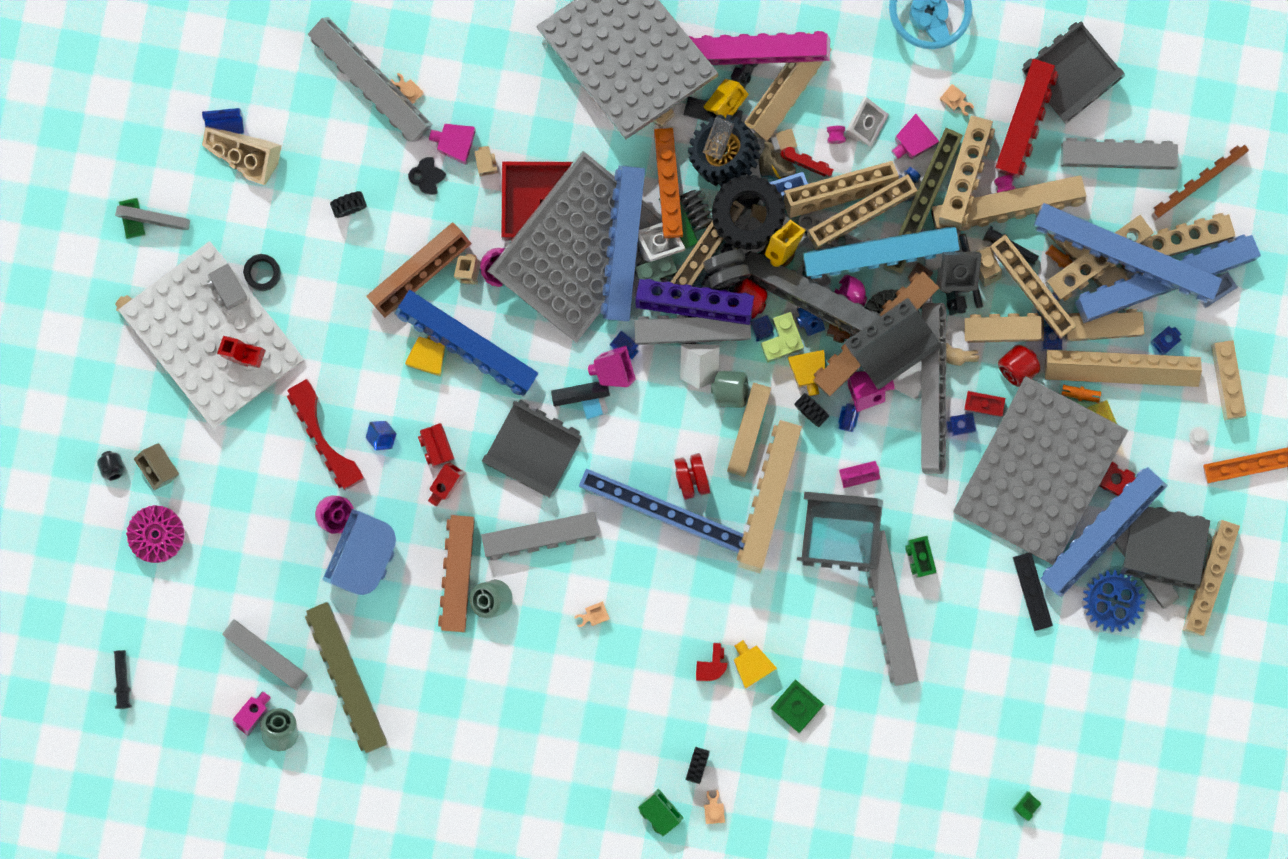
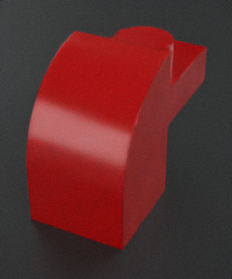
M223 336L217 354L231 362L246 367L260 368L266 350L261 347L248 345L236 338Z
M713 643L712 662L697 661L696 681H714L725 673L728 663L720 662V659H724L725 647H721V643Z

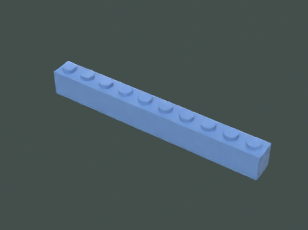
M1045 203L1041 205L1033 227L1037 228L1036 231L1041 234L1047 235L1049 233L1054 235L1055 240L1071 242V246L1076 249L1082 250L1085 248L1090 251L1089 254L1100 258V256L1108 258L1107 261L1109 263L1125 265V269L1130 272L1136 273V271L1143 273V277L1149 280H1154V278L1160 280L1161 285L1168 288L1172 286L1179 288L1178 292L1188 296L1193 294L1197 296V300L1204 303L1214 300L1222 278Z
M1243 234L1234 238L1235 241L1228 243V241L1219 243L1217 248L1211 249V247H1207L1201 250L1198 255L1188 254L1181 261L1215 276L1253 262L1261 254L1253 235L1246 237ZM1139 272L1132 275V279L1127 281L1123 278L1115 281L1113 286L1108 287L1104 285L1097 288V292L1090 294V291L1080 294L1075 305L1084 324L1179 288L1174 286L1168 288L1161 285L1160 280L1155 278L1154 280H1149Z
M587 468L579 484L581 489L735 553H738L739 549L743 550L745 543L741 542L743 537L741 532Z

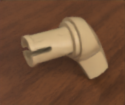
M946 342L947 363L962 366L964 362L979 361V355H974L979 353L977 350L963 351L960 348L951 347Z

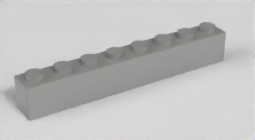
M329 17L321 18L311 29L308 36L315 46L320 47L324 51L325 57L337 64V69L341 73L346 74L355 87H359L363 91V96L367 100L372 101L381 114H385L389 118L390 124L398 128L407 141H419L433 124Z
M882 530L879 535L876 569H869L870 577H867L869 589L873 588L874 596H871L873 608L877 607L878 615H875L877 626H881L882 634H879L882 645H885L887 651L884 653V659L891 669L888 672L889 681L894 683V686L917 682L918 677L885 530ZM873 532L861 535V539L858 540L860 550L865 552L866 558L863 559V563H869Z

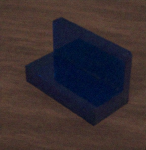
M240 108L202 112L205 127L237 134L244 133L243 115Z

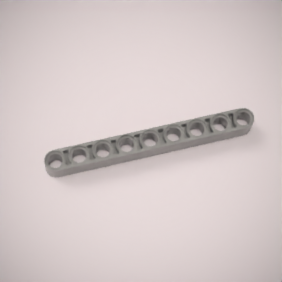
M925 303L922 306V318L942 346L921 360V469L924 474H944L946 470L947 312L944 303Z

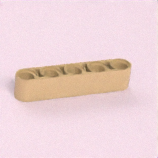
M753 382L727 472L742 477L746 476L771 387Z

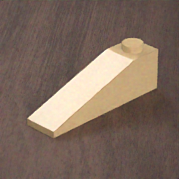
M205 127L202 146L218 158L228 162L231 168L237 169L247 180L266 185L278 165L282 146L267 140L211 127Z

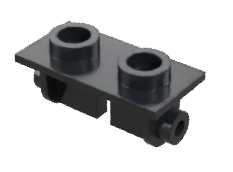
M740 64L743 65L742 68L735 66L730 79L739 82L745 89L746 85L751 81V74L758 64Z
M961 291L946 293V306L950 316L958 313L964 314L966 309H968L965 296L958 295V293H963Z

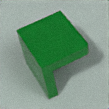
M1026 791L1012 809L1026 821H1030L1034 816V812L1041 805V802L1032 793Z

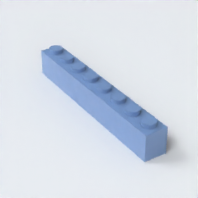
M618 165V169L615 171V181H617V184L613 190L614 208L611 209L613 223L612 227L609 228L611 242L610 246L607 247L609 261L605 267L607 281L603 286L605 300L601 305V315H603L604 319L630 320L645 168Z
M1148 466L1145 469H1141L1136 475L1137 478L1123 488L1120 496L1113 498L1109 504L1110 506L1097 515V520L1092 525H1088L1078 539L1071 542L1070 548L1057 557V562L1043 572V576L1040 579L1055 594L1062 597L1167 488L1168 485Z

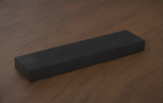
M1026 553L1012 557L1033 630L1037 631L1053 626L1032 554Z

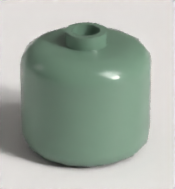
M719 371L716 374L714 383L711 384V394H713L714 402L717 406L742 408L746 405L749 388L746 373Z
M494 579L479 583L470 593L471 608L475 614L485 619L506 613L512 605V592L509 586L501 580Z
M276 708L266 712L262 717L260 728L262 741L266 747L274 751H286L296 743L298 729L296 718L292 712L287 709Z

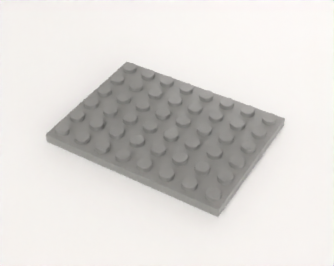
M573 0L536 25L537 30L625 140L719 76L716 69L659 0Z
M585 151L578 155L488 270L496 279L576 343L600 314L601 305L605 300L603 286L607 281V276H605V267L609 261L607 247L610 246L611 242L609 228L612 227L613 223L611 209L614 208L613 190L617 184L615 176ZM642 200L639 230L662 223L661 215ZM638 243L635 267L642 260Z
M1025 376L953 512L1054 565L1057 562V557L1063 553L1129 430Z

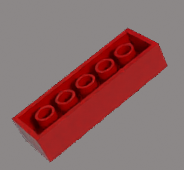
M1037 59L1032 60L995 166L998 173L1011 175L1016 179H1019L1020 175L1024 176L1027 168L1026 158H1030L1033 151L1032 141L1037 139L1040 131L1038 123L1039 121L1043 122L1045 117V103L1049 104L1052 96L1051 86H1055L1058 79L1055 65Z

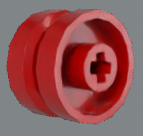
M700 453L690 455V468H688L684 457L674 459L675 474L684 500L694 498V485H696L701 496L711 494Z

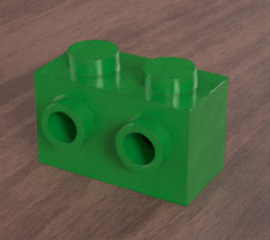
M928 536L908 540L905 550L907 556H911L912 564H910L912 575H916V578L936 574L937 571Z
M659 788L638 806L641 816L644 819H648L652 824L653 830L661 834L662 837L680 824L684 818Z

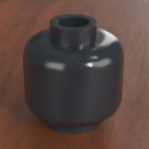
M112 451L102 453L97 461L101 476L109 481L119 479L125 470L120 454Z

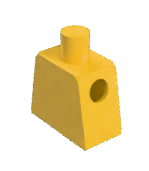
M789 220L781 229L773 234L765 253L766 257L770 259V263L775 267H779L796 251L806 230L792 220Z
M419 336L405 365L441 377L445 346L432 341L430 336L427 339Z
M824 350L788 357V363L798 388L806 386L810 397L819 395V388L813 380L816 378L814 374L821 367L825 369Z
M744 640L734 645L740 656L733 661L745 688L777 669L757 645L749 649Z

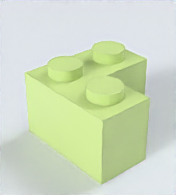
M788 312L773 318L772 322L778 337L761 343L767 363L804 349L792 313Z

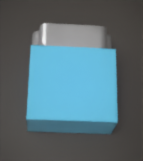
M604 397L582 401L587 420L609 413Z

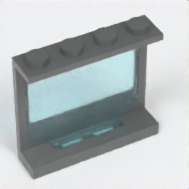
M804 491L803 499L807 500L808 504L802 557H797V561L803 562V566L814 567V563L821 564L822 568H832V565H838L839 569L851 570V567H858V571L869 572V569H876L883 500L871 497Z

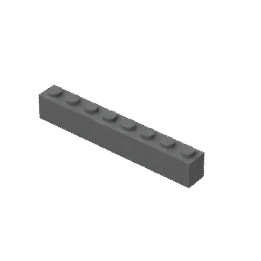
M751 251L742 263L748 265L751 273L748 279L852 335H855L881 317L877 312L865 309L861 304L848 300L842 294L838 295L832 292L830 288L815 283L811 278L799 275L793 269H788L783 265L779 267L773 266L770 263V259L763 253Z

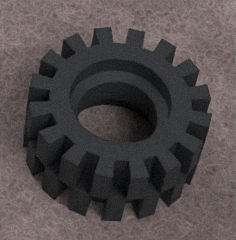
M361 191L345 194L330 202L335 218H343L350 214H355L367 207Z
M806 393L794 403L795 407L817 427H820L830 416L820 404Z
M695 747L685 780L697 784L701 783L710 753L709 750Z

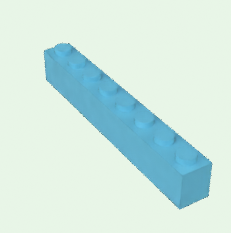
M952 226L802 252L806 276L816 279L821 278L822 274L830 273V276L839 275L842 270L849 269V272L860 271V267L868 266V269L879 268V264L887 263V266L897 265L900 260H906V263L915 262L918 257L923 256L925 259L936 258V254L955 252L960 249L956 227Z

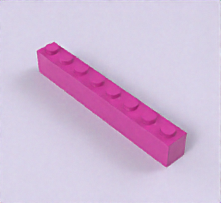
M816 31L814 34L796 32L790 35L780 32L776 35L759 33L757 36L740 34L735 37L730 35H720V37L704 35L701 38L689 36L711 65L830 61L831 39L823 31Z

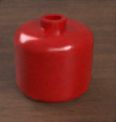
M748 278L738 282L732 293H747L754 296L752 320L758 313L762 314L765 310L768 293L764 288Z
M1015 345L998 361V368L1002 375L1016 387H1020L1025 376L1033 379L1041 369L1035 352L1022 345Z

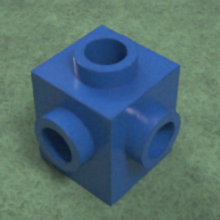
M802 308L797 309L799 317H796L797 323L800 328L803 327L807 336L825 330L821 318Z

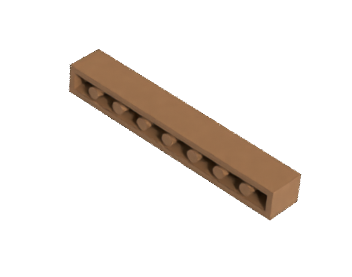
M924 272L920 275L916 273L909 280L911 284L907 288L903 286L896 292L898 297L893 302L889 299L882 306L884 310L879 315H884L906 298H909L918 310L938 291L939 287ZM845 344L841 347L843 351L838 356L834 354L827 361L829 365L825 369L821 367L814 374L816 378L813 382L828 397L835 393L861 367Z

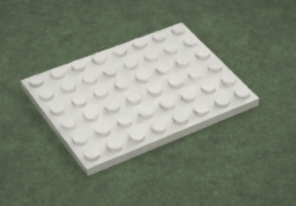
M209 241L118 309V311L214 430L303 362L304 358L235 272L234 274L245 291L248 300L228 311L225 306H220L216 299L219 295L216 290L212 291L207 283L209 280L208 274L226 265L227 262ZM223 336L236 338L248 345L265 349L260 368L246 367L218 355L217 352Z

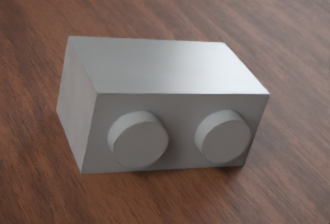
M228 263L208 274L209 280L207 283L212 291L216 290L219 295L216 297L221 307L225 306L227 311L248 300L245 291Z

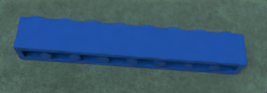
M411 290L408 291L394 313L398 319L410 323L418 332H424L430 336L432 341L443 344L449 352L457 353L466 363L474 364L482 373L491 375L495 378L496 382L510 387L511 391L517 395L524 396L539 372Z

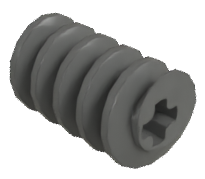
M692 190L679 196L680 198H685L681 204L688 205L684 211L691 212L687 218L694 219L690 225L697 226L693 232L707 228L712 222V218L707 217L711 211L704 210L708 204L701 203L705 197L698 196L702 190Z

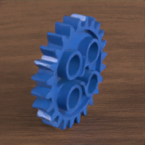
M1108 570L1105 571V577L1098 573V580L1092 577L1091 579L1094 584H1086L1090 590H1084L1083 593L1087 597L1082 598V601L1087 602V605H1084L1082 608L1089 610L1085 616H1092L1089 622L1097 621L1095 627L1098 628L1100 625H1103V631L1110 627L1111 633L1114 632L1115 627L1118 632H1122V626L1127 630L1129 629L1128 623L1135 625L1134 618H1141L1137 613L1144 612L1140 605L1145 604L1144 601L1140 600L1145 594H1139L1138 592L1142 586H1135L1137 580L1131 582V576L1125 578L1124 574L1117 575L1116 570H1113L1112 575H1110ZM1104 584H1109L1112 587L1110 594L1103 592ZM1123 590L1129 591V600L1122 599L1121 592ZM1099 594L1106 598H1113L1115 596L1116 601L1129 604L1130 607L1127 608L1120 604L1111 606L1112 602L1100 599L1097 595ZM1099 602H1103L1106 605V610L1103 613H1100L1096 608ZM1117 608H1121L1124 611L1122 619L1115 616Z

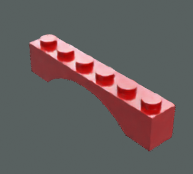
M305 379L287 390L289 395L286 397L292 406L296 405L299 410L296 412L301 422L305 421L308 428L305 430L311 439L315 438L317 442L315 447L320 456L324 454L327 461L324 463L329 472L334 471L336 475L334 480L339 489L343 487L346 491L365 480L357 463L337 453L323 437L317 419L318 396L309 380Z

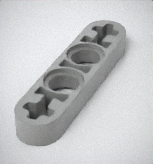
M120 205L116 207L115 216L119 218L179 230H189L191 221L183 217Z

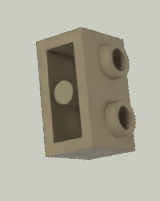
M159 443L142 450L134 458V461L154 491L171 483L180 475Z

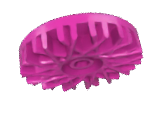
M153 505L141 508L140 511H137L131 517L129 526L126 528L127 542L132 552L140 559L150 563H162L173 558L182 548L185 539L184 525L180 517L171 509ZM154 531L159 532V536L156 538L152 536Z

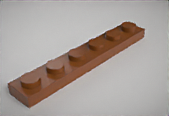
M1245 144L1242 147H1239V145L1229 151L1230 156L1226 159L1223 156L1214 162L1215 167L1211 170L1207 167L1199 173V179L1188 181L1183 185L1185 187L1184 190L1180 193L1176 190L1169 196L1170 200L1168 202L1157 204L1153 208L1155 211L1151 216L1155 221L1244 156L1249 151L1248 147Z

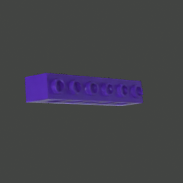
M639 279L636 294L637 309L750 325L754 306V296L747 293L739 294L728 290H712L708 287L698 288L688 284L678 285L672 282H658L652 279Z

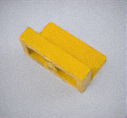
M724 79L703 107L705 110L714 112L716 115H723L726 118L727 115H734L749 94L739 82Z

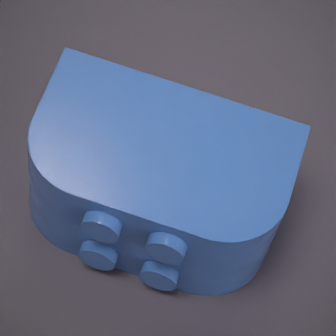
M352 509L322 580L357 595H365L374 591L379 585L380 580L385 578L387 573L385 568L388 562L392 561L395 554L393 550L396 544V535L393 528L382 520Z

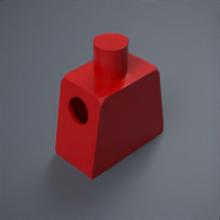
M451 462L444 464L429 488L433 493L429 497L428 502L437 507L442 499H448L466 472ZM441 484L445 485V490L441 488Z

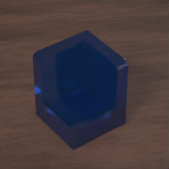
M374 421L369 423L366 439L376 451L388 450L393 448L397 433L387 421Z

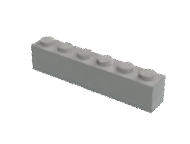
M1066 138V141L1061 143V167L1175 170L1178 167V144H1173V141H1161V144L1154 143L1153 140H1143L1142 143H1135V140L1116 142L1115 139H1105L1104 142H1097V139L1093 138L1085 139V141H1077V138Z
M668 315L657 316V319H650L649 316H640L638 320H634L635 345L751 340V324L745 325L698 317L688 318L685 315H677V318L669 319Z
M594 511L481 534L485 557L490 558L492 561L502 559L501 555L509 554V557L521 555L520 551L524 550L532 553L540 551L539 547L547 546V549L557 548L559 543L566 542V545L576 544L579 539H585V542L596 540L599 530Z

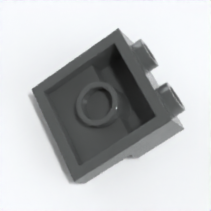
M943 252L941 267H938L936 282L940 291L944 293H951L952 291L968 293L971 290H977L982 254L980 252Z

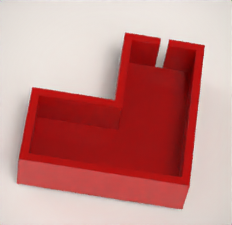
M502 161V241H512L573 162Z

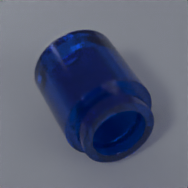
M846 403V406L841 407L837 423L839 424L838 429L853 432L854 428H856L860 411H856L854 404Z

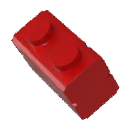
M442 423L420 430L421 435L418 436L421 447H426L427 453L424 455L428 465L432 464V467L435 468L455 460Z

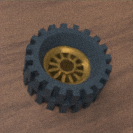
M717 115L718 120H715L713 117L709 118V123L707 125L704 122L700 124L702 129L700 131L695 130L693 133L696 136L695 139L690 138L689 141L692 147H688V153L691 155L689 160L692 166L708 183L710 182L716 187L718 184L722 187L734 177L738 178L746 174L750 176L752 174L750 169L752 167L756 169L758 165L755 159H760L761 155L758 152L761 148L757 137L744 122L737 117L734 118L732 115H727L726 118L723 115Z

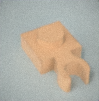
M397 73V76L401 78L400 82L396 83L393 79H391V82L396 87H399L400 91L414 104L424 92L411 79L406 83L403 76Z
M953 84L949 86L939 99L953 111L957 107L960 108L965 116L969 114L964 110L966 106H969L972 110L974 109L972 103L964 101L967 95Z
M603 601L585 608L587 614H578L574 617V619L578 617L583 619V623L577 625L578 627H583L589 621L594 626L610 619Z
M716 790L717 795L715 798H711L709 791H707V798L710 804L704 805L706 824L725 823L724 804H718L717 802L719 798L718 790Z

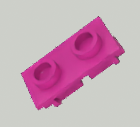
M876 461L839 470L843 488L881 479Z

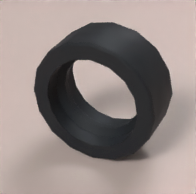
M257 254L247 260L244 265L243 274L250 287L258 291H267L277 285L280 280L281 271L274 258L267 254ZM261 261L269 263L273 268V277L270 281L263 284L255 282L251 276L252 267Z

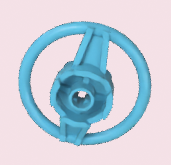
M897 0L889 1V14L895 30L905 41L923 49H940L955 43L966 32L972 17L971 0H963L965 6L963 21L958 30L950 36L945 23L949 12L948 4L945 0H913L909 10L910 21L915 27L925 30L933 42L919 40L903 28L897 16ZM929 8L933 12L932 15H930L929 13H925L924 11H926V9Z

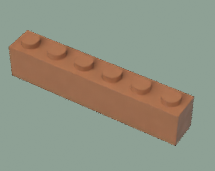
M452 222L366 297L380 314L386 318L400 305L409 290L415 293L472 243Z
M451 515V519H447L446 531H449V538L445 539V550H448V555L443 560V569H446V577H442L441 588H445L444 596L440 597V607H443V615H439L438 627H441V631L466 632L475 517Z

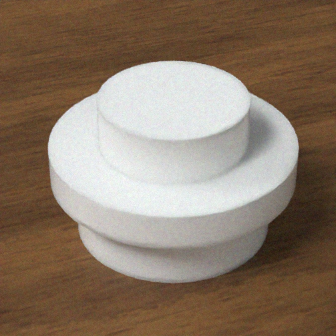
M1195 427L1189 434L1190 442L1195 446L1204 445L1209 438L1207 430L1203 427Z

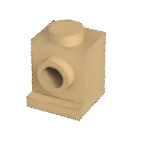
M489 146L479 147L478 151H475L479 177L497 174V166L493 167V165H496L495 153L491 154Z
M473 254L458 255L454 278L459 283L478 285L480 260L477 256Z

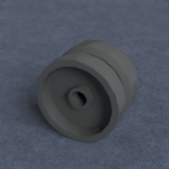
M743 249L724 252L703 262L706 273L713 274L709 278L712 289L727 287L751 276L748 265L742 264L746 259Z

